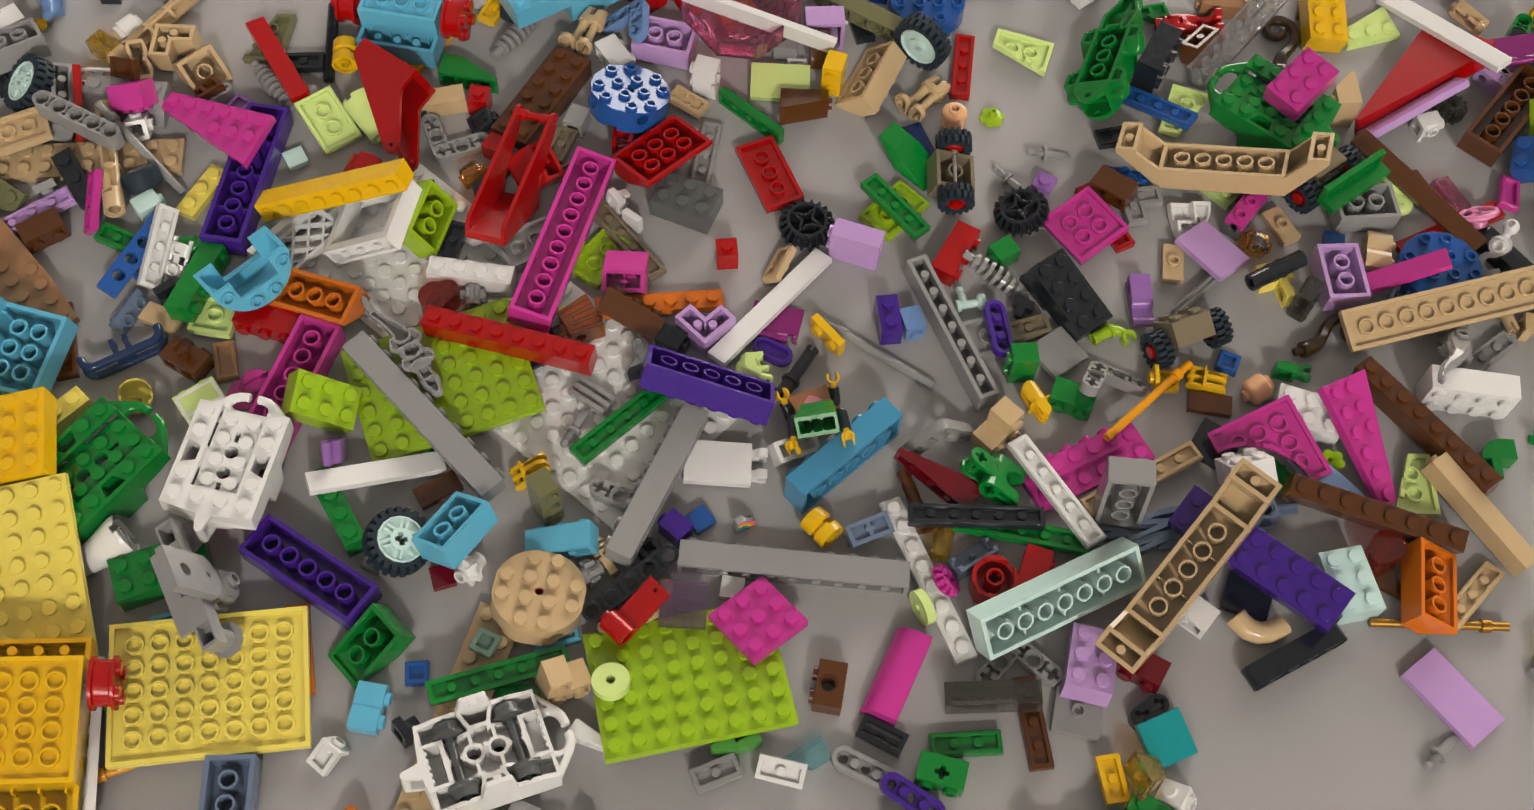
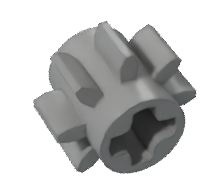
M467 284L465 290H460L461 304H465L467 309L481 306V303L486 304L485 289H481L479 284Z
M589 558L580 561L578 569L584 577L586 586L593 588L601 584L600 580L604 576V569L600 562L597 560L590 561Z

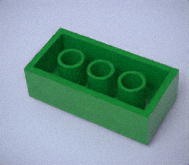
M207 541L201 544L195 554L204 556L215 569ZM161 543L107 560L116 602L125 612L165 599L150 561V557L156 554L154 549L160 546Z

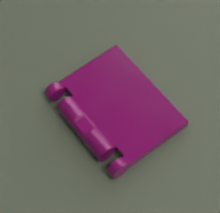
M1534 33L1490 39L1495 41L1494 48L1512 57V62L1508 66L1534 62Z
M755 300L754 305H753V308H754L760 301ZM786 307L756 337L764 336L787 343L788 337L791 336L793 337L792 344L797 345L805 310Z

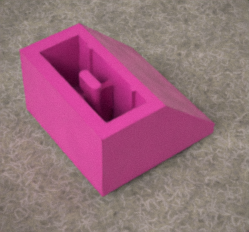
M607 250L602 269L601 291L605 292L609 286L613 288L616 285L626 291L625 294H647L649 252Z

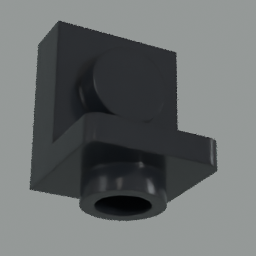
M485 106L466 120L472 134L491 129L499 115Z

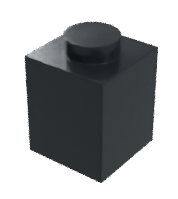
M665 322L655 337V346L685 354L690 346L688 333Z

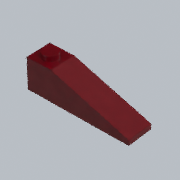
M902 447L892 457L946 504H972L981 494L979 484L973 479H969L966 475Z

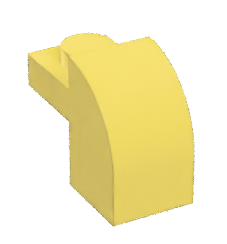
M1267 263L1256 265L1253 271L1262 268ZM1292 272L1286 277L1269 283L1256 291L1258 294L1274 291L1281 308L1287 307L1295 297L1294 287L1290 285L1295 276Z

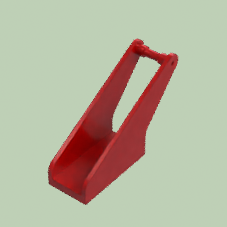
M364 37L354 51V58L383 148L388 154H393L399 159L404 158L412 172H414L419 166L420 113L436 90L417 69Z
M516 105L467 214L465 237L505 247L539 208L540 182L558 124L557 113L552 112L550 115H542L524 109L523 105ZM522 119L542 122V124H545V128L516 194L505 192V176Z

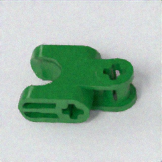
M979 447L974 448L970 452V457H965L961 460V471L964 475L980 484L979 491L983 496L997 505H1018L1019 493L1012 487L1019 486L1025 481L1026 471L1021 466L1001 453H992L990 455V453Z

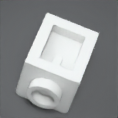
M338 736L323 737L306 762L322 777L328 776L342 756L348 755L351 750L345 746L346 742Z

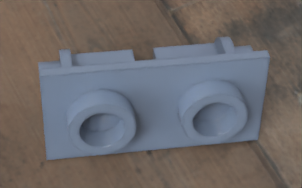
M138 288L133 293H129V297L121 306L122 308L116 312L113 318L109 319L110 323L108 325L112 329L116 330L118 328L123 334H127L138 320L139 314L150 301Z

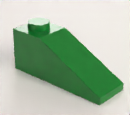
M443 54L437 72L440 85L449 86L462 83L464 89H469L470 84L489 86L491 93H499L496 77L462 56Z

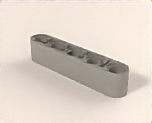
M40 90L33 94L32 101L39 115L112 151H117L125 145V140L115 123L49 91Z

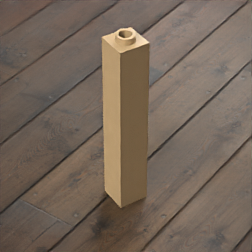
M1447 452L1439 457L1434 454L1425 461L1427 466L1421 470V473L1513 577L1534 563V550Z

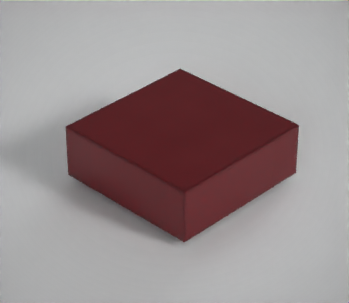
M442 565L428 568L434 592L457 586L453 569Z

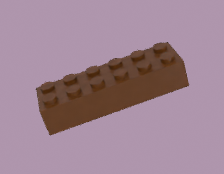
M556 45L491 126V129L503 135L517 104L523 105L524 109L537 114L550 115L552 112L557 113L559 119L592 76L591 60ZM522 119L514 147L521 150L527 145L539 141L545 124L530 119Z
M1527 63L1521 64L1467 129L1456 147L1490 168L1495 164L1529 121V99H1534V67Z

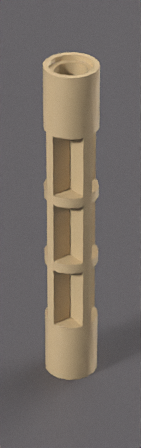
M169 0L106 55L109 63L110 56L123 57V47L126 40L141 38L147 47L151 44L156 23H175L200 0Z
M99 100L113 112L109 100ZM99 101L95 102L93 106L94 114L105 119V116L95 107ZM97 144L101 164L99 169L103 170V189L101 192L103 213L111 218L121 217L126 213L124 190L120 179L122 168L119 164L118 150L112 151Z

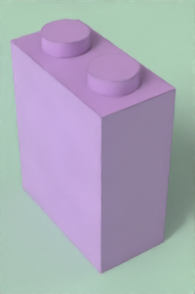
M837 218L835 224L830 225L827 237H829L826 248L829 249L828 256L876 271L882 255L885 231Z

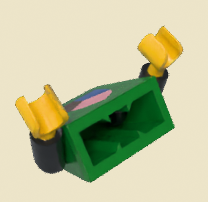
M833 400L802 404L798 411L788 419V439L790 440L785 443V448L789 456H791V450L794 448L797 455L801 454V448L796 439L839 433L840 431L843 432L841 434L843 447L846 448V440H852L855 446V434L850 431L851 424L847 411L838 405L835 406Z

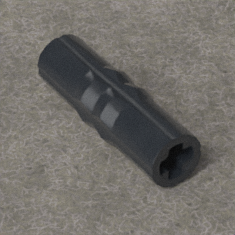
M1297 250L1245 276V283L1251 291H1255L1306 266L1308 262L1307 257L1303 251Z

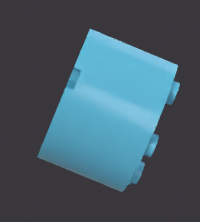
M265 225L247 237L257 254L222 278L210 263L193 275L218 304L227 309L251 311L261 308L273 301L282 292L289 280L291 257L288 248Z

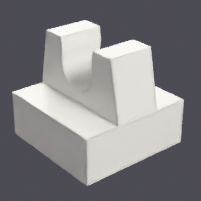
M612 187L607 190L605 201L618 216H621L622 211L629 205L626 198L630 197V193L626 188L617 191Z

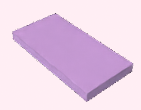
M1435 647L1400 676L1470 750L1505 720Z

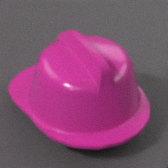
M257 368L250 369L244 373L241 379L231 385L227 396L236 393L252 394L250 403L238 402L233 405L234 409L248 410L251 408L269 371Z

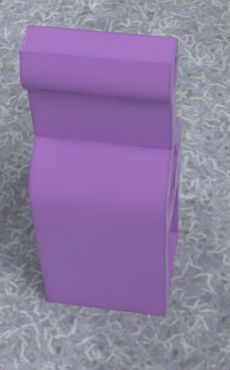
M1129 274L1125 282L1128 310L1131 311L1132 327H1152V322H1155L1153 316V293L1150 274Z
M346 437L325 438L320 441L321 459L324 467L342 463L348 459Z

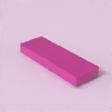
M94 169L87 176L83 233L86 235H93L98 231L103 175V170Z

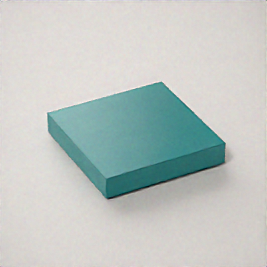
M1179 707L1134 725L1153 771H1158L1198 753Z

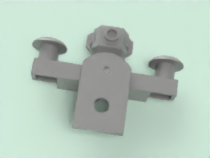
M169 518L155 527L161 545L154 549L156 554L150 557V561L180 638H185L195 631L202 651L215 653L221 658L232 657L242 646V630L233 622L221 624L216 612H227L229 606L235 602L240 593L238 589L239 577L234 572L214 569L204 556L195 554L202 543L193 529L194 522L181 524L180 521Z

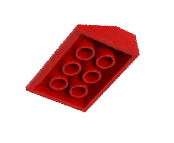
M673 114L613 154L611 158L616 159L614 169L617 176L628 184L649 188L711 146L713 142Z

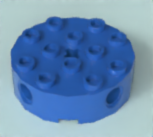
M889 0L888 11L902 18H906L911 13H919V15L922 13L925 14L926 18L930 16L932 22L936 20L938 22L937 26H942L944 28L942 32H947L948 36L961 25L965 7V0Z
M633 63L607 65L606 68H603L593 76L590 83L588 105L590 113L601 124L615 126L617 131L625 133H644L666 119L671 93L669 85L658 73L637 67Z
M1432 231L1417 234L1405 243L1395 259V264L1446 248L1453 269L1402 284L1399 293L1405 295L1407 291H1411V294L1481 278L1483 277V267L1478 254L1464 241L1449 233Z

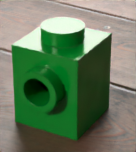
M1007 235L988 246L986 257L990 259L988 264L990 265L992 261L997 262L995 269L1000 265L1006 268L1018 261L1021 249Z

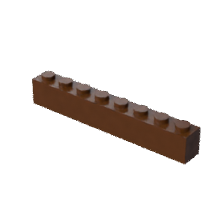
M1371 355L1355 366L1352 374L1363 369L1366 371L1373 403L1427 454H1430V457L1434 454L1439 457L1447 452L1485 496L1496 489L1503 477Z
M1297 473L1285 478L1280 496L1282 499L1411 542L1419 537H1423L1453 554H1460L1465 551L1469 535L1468 530Z

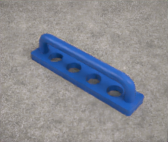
M155 210L97 284L99 290L114 299L117 298L142 264L145 248L142 247L148 240L149 225L152 223ZM143 238L144 240L138 246L137 241ZM131 255V257L126 262L125 256ZM136 257L137 263L131 264L133 258ZM114 271H119L118 274L113 278L112 273Z

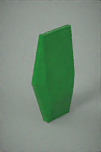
M894 121L878 136V139L893 168L924 192L927 189L926 161L930 155L919 141Z

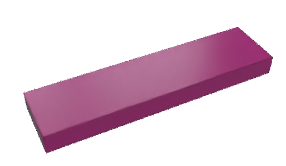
M1443 248L1368 272L1366 276L1371 294L1453 269L1447 249Z

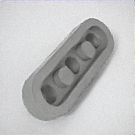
M839 746L832 753L831 763L837 771L882 793L879 789L881 776L887 772H896L894 769L848 746ZM845 757L848 762L842 764L839 762V758ZM867 768L870 773L864 775L861 773V769ZM890 780L891 785L888 786V788L892 789L894 786V782Z

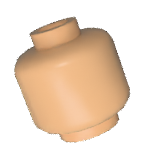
M958 102L946 104L941 113L940 122L942 127L948 128V130L951 127H954V129L961 127L962 130L967 120L968 112L966 107Z
M1256 373L1242 382L1240 395L1246 403L1250 402L1253 405H1259L1273 396L1275 386L1269 376Z

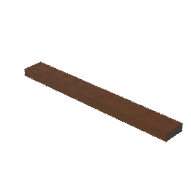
M1367 129L1363 130L1350 142V145L1354 146L1355 149H1359L1358 152L1362 153L1366 159L1383 148L1387 153L1381 162L1391 171L1387 179L1446 233L1464 241L1473 251H1477L1487 242L1488 239Z

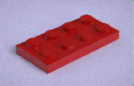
M773 135L735 147V153L767 214L786 208L788 204L794 205L795 200L801 203L805 199Z

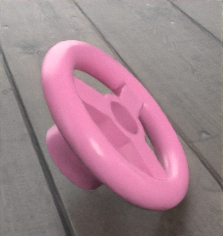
M1477 206L1464 209L1458 213L1470 222L1474 228L1483 229L1488 227V220L1500 214V209L1495 206Z

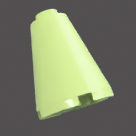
M364 87L353 91L348 101L346 98L344 99V109L373 144L382 145Z

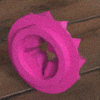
M938 563L932 567V578L936 587L944 595L950 598L956 597L961 591L956 575L945 564L941 565Z

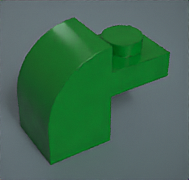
M1494 439L1488 442L1478 453L1503 479V468L1509 469L1518 460L1514 439Z

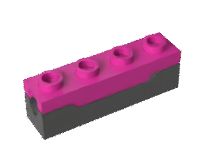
M1244 194L1225 218L1220 232L1237 242L1272 195Z

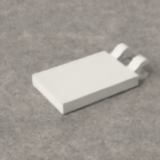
M697 440L684 466L683 484L750 488L751 482L766 483L768 469L751 470L752 461L766 463L768 449L758 448L752 450L751 443Z

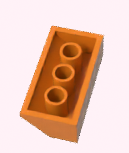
M291 267L290 277L286 286L268 304L345 326L362 317L365 308L361 302V297L364 295L368 301L371 298L361 286Z
M1419 537L1401 547V625L1418 634L1456 635L1458 634L1456 555L1423 537Z

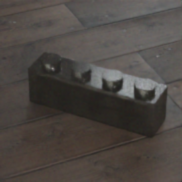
M1041 679L944 682L945 714L1042 711Z

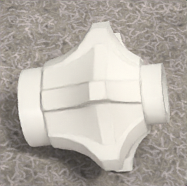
M477 551L467 555L455 569L454 578L456 581L462 584L467 582L472 587L476 581L481 582L483 580L482 571L487 563L485 557Z

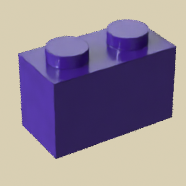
M897 294L877 295L874 304V314L879 344H901L903 326Z

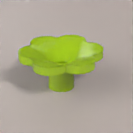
M996 107L984 108L982 110L979 120L981 123H985L987 128L1000 127L1002 125L1004 114L999 112Z
M1331 449L1323 451L1322 454L1326 461L1334 469L1339 471V469L1345 466L1341 451H1333Z

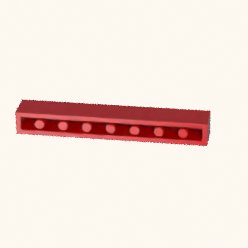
M427 305L420 322L426 336L589 376L592 375L598 358L596 347L592 344L437 306Z

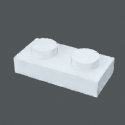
M760 753L754 778L802 790L808 764Z

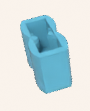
M359 680L347 721V728L350 732L378 736L380 730L385 729L387 716L384 715L386 707L391 706L393 693L390 692L388 685Z

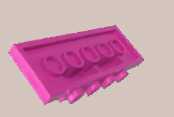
M1132 422L1109 442L1103 438V435L1109 430L1108 427H1104L1096 433V436L1092 438L1089 435L1084 436L1078 441L1077 445L1071 446L1067 444L1059 450L1060 453L1055 455L1047 453L1044 457L1077 498L1099 487L1109 456L1155 459V456ZM1026 473L1022 486L1034 505L1044 506V513L1054 509Z

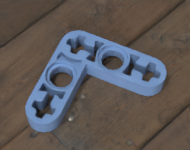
M634 0L608 16L602 32L609 36L629 25V37L635 43H641L647 38L649 33V4L645 0Z

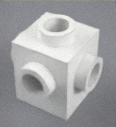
M148 112L129 113L123 124L139 141L150 139L154 132L153 130H155V124L153 119L149 118Z

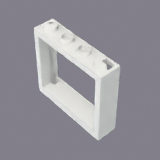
M412 179L407 191L341 205L323 253L339 265L400 250L422 188ZM396 199L384 231L350 239L362 208Z

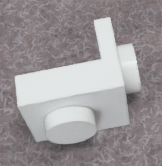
M1164 778L1154 797L1164 805L1175 810H1195L1197 805V798L1190 786Z

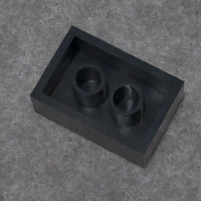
M1163 21L1160 22L1137 62L1130 85L1151 94L1154 89H1159L1163 80L1161 77L1167 75L1171 66L1169 63H1173L1177 57L1178 52L1175 50H1178L1181 46L1183 39L1180 37L1183 30Z

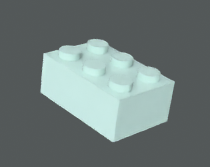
M1361 545L1320 552L1311 561L1319 569L1356 593L1336 620L1338 626L1368 620L1369 618H1377L1386 609Z

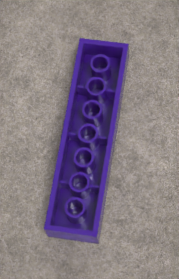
M248 102L247 110L273 115L276 122L247 169L238 161L228 157L199 235L201 242L223 244L229 254L248 255L247 249L251 246V243L247 237L256 232L261 218L254 205L263 190L271 189L294 123L288 107Z
M1194 485L1168 520L1167 526L1183 536L1210 503L1213 496L1197 485ZM1256 525L1225 564L1230 570L1325 635L1356 594Z

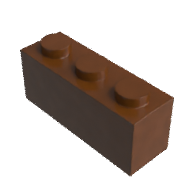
M616 285L613 288L609 286L595 309L653 342L665 322V319L662 318L663 313L653 307L651 310L643 307L644 302L634 296L630 299L624 295L626 291Z

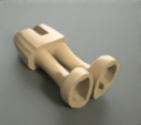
M589 6L578 19L579 24L573 34L562 32L559 35V44L572 52L576 50L577 54L583 57L588 56L593 50L591 42L597 32L601 33L604 30L608 16L607 11L602 9L596 11L595 7ZM588 30L585 37H582L585 31Z
M935 74L921 82L920 88L912 96L909 97L906 93H898L894 98L895 105L901 114L905 115L908 113L910 121L919 123L925 118V111L934 102L936 104L941 103L950 90L951 85L946 81L940 83L941 77ZM925 96L927 97L922 103H920V104L917 103V102L920 101L923 97H925Z

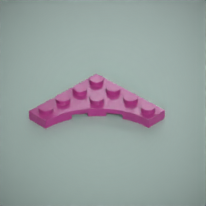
M1289 394L1207 433L1217 454L1237 448L1255 447L1275 452L1287 458L1309 478L1320 480L1333 473Z

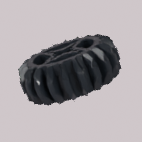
M1020 185L1019 189L1015 190L1012 187L1011 192L1005 191L1004 196H999L998 202H995V209L993 211L995 223L1000 231H1004L1006 235L1011 233L1015 238L1017 234H1020V237L1023 238L1024 234H1028L1031 237L1033 231L1038 233L1039 227L1044 228L1045 222L1048 221V214L1050 212L1048 200L1042 192L1039 193L1037 188L1031 190L1030 186H1028L1026 189H1023Z
M803 199L802 203H799L795 200L794 205L788 204L787 209H783L782 215L779 218V230L786 244L792 243L794 247H800V251L807 248L810 252L812 247L817 249L820 248V245L825 247L829 238L827 237L831 224L834 225L835 221L832 218V212L828 211L827 206L821 207V202L815 204L813 199L810 202H806Z

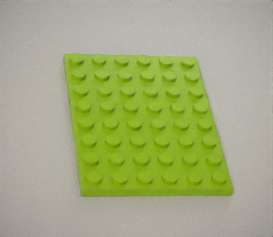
M508 297L461 312L517 326L506 321L510 305ZM421 325L414 327L421 331L423 335L421 343L424 347L431 348L435 353L431 367L440 376L444 390L443 396L439 398L434 397L429 392L427 393L434 400L435 403L433 405L437 409L441 407L448 415L447 420L451 424L455 422L461 428V435L464 438L546 411L530 361L426 336ZM386 336L377 339L380 343L378 347L381 350L386 349L392 355L394 364H401L399 354L390 352L389 339L391 337ZM341 351L349 384L362 388L357 412L372 462L420 454V451L432 448L348 358L345 351ZM407 372L405 374L409 379L413 377L420 385L419 378L415 373ZM422 388L419 389L423 394L426 392Z
M715 609L651 621L644 624L621 647L606 633L593 632L583 634L587 664L591 677L597 667L609 662L623 665L630 675V689L619 700L604 701L593 692L606 765L798 725L799 720L780 648L754 666L709 620L708 614ZM609 680L607 683L611 684L614 680Z

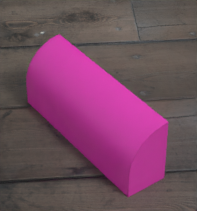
M900 627L896 629L859 712L867 713L895 727L933 637L911 628Z

